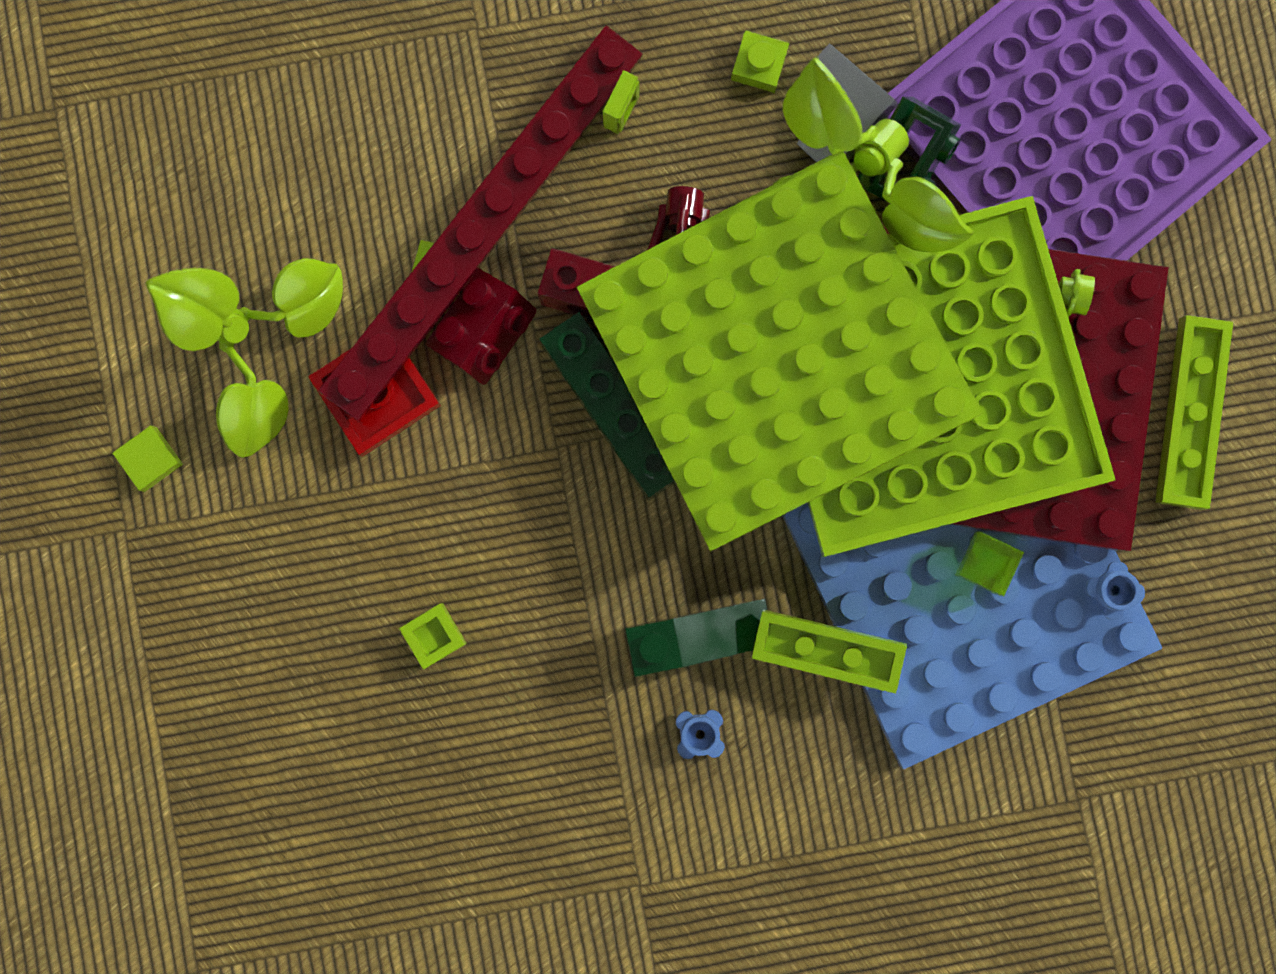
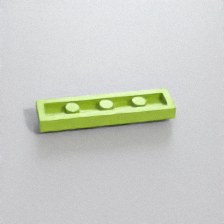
M1190 315L1179 318L1155 503L1198 510L1210 509L1233 322Z

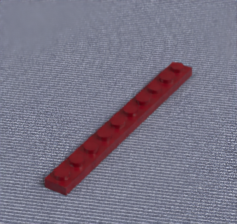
M605 25L318 390L321 395L359 422L605 107L623 70L631 73L640 62L643 53Z

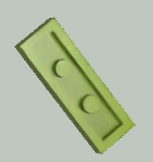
M763 610L752 659L896 694L907 644Z

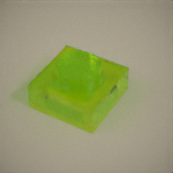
M977 531L971 539L955 576L997 596H1005L1024 552L981 531Z

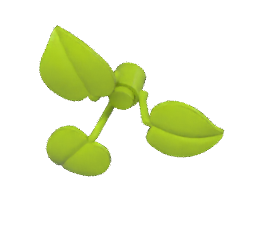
M818 57L813 58L789 88L783 101L785 120L796 137L805 145L814 149L828 146L830 153L834 155L855 149L854 163L851 164L855 173L859 170L867 176H875L888 171L882 195L890 204L882 213V221L889 233L902 245L920 252H941L952 249L967 241L974 231L962 221L951 201L934 184L919 177L903 178L895 184L897 172L903 166L902 161L898 158L909 144V137L903 126L894 120L883 119L875 126L871 125L862 133L860 118L848 96ZM785 176V177H782V178L776 180L772 185H774L775 183H777V182H779V181H781V180H783V179H785V178H787V177H789V176Z
M303 258L286 265L278 273L272 288L273 302L280 309L275 312L250 310L246 307L237 309L239 292L235 283L225 274L212 269H180L158 275L146 281V287L154 302L160 326L170 342L183 350L197 351L206 349L218 341L220 342V350L230 357L244 375L246 384L234 383L228 385L222 391L216 407V421L220 435L228 449L239 457L244 458L253 455L280 432L288 416L289 404L287 395L279 384L271 380H262L256 383L254 373L236 352L234 344L246 338L249 331L248 320L250 319L280 321L284 319L287 331L298 338L315 335L327 327L338 311L343 293L342 272L335 263H327L313 258Z

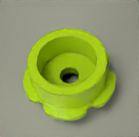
M1075 269L1071 278L1062 277L1059 283L1068 317L1072 313L1085 316L1092 301L1095 278L1093 276L1081 275L1080 269Z

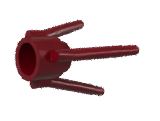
M675 186L668 190L666 204L659 205L657 223L647 250L661 243L667 223H669L668 228L676 232L677 235L710 217V210L703 208L704 192L688 186Z

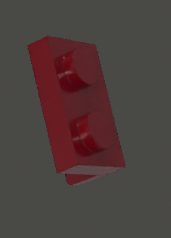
M478 268L425 342V345L465 371L477 382L486 385L493 374L500 368L503 360L522 333L526 331L529 323L536 315L537 309L516 289Z

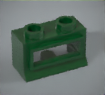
M902 96L890 119L902 125L907 134H909L916 120L936 130L909 177H919L935 185L936 182L930 178L939 162L947 164L955 153L961 141V138L955 135L961 124L914 97ZM887 171L884 174L867 176L860 172L857 178L863 189L886 201L882 195L885 184L881 183Z

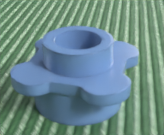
M1111 562L1108 564L1107 571L1098 578H1090L1085 586L1087 595L1096 598L1103 607V615L1113 620L1121 618L1124 610L1130 609L1136 603L1142 602L1145 597L1144 587L1139 584L1132 574L1128 573L1127 565L1122 562ZM1113 586L1119 588L1117 595H1113L1111 592Z
M708 710L705 714L699 715L683 711L677 716L676 726L680 729L681 742L678 744L677 750L681 757L691 759L695 755H709L712 758H716L723 753L725 746L720 740L719 732L723 718L718 711ZM698 730H703L705 733L702 739H698L695 736Z

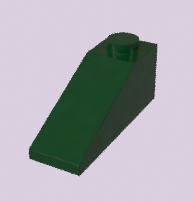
M765 599L627 626L625 630L635 677L753 651L762 611L767 610Z

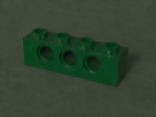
M580 312L539 338L543 349L647 500L650 501L676 483L616 364Z

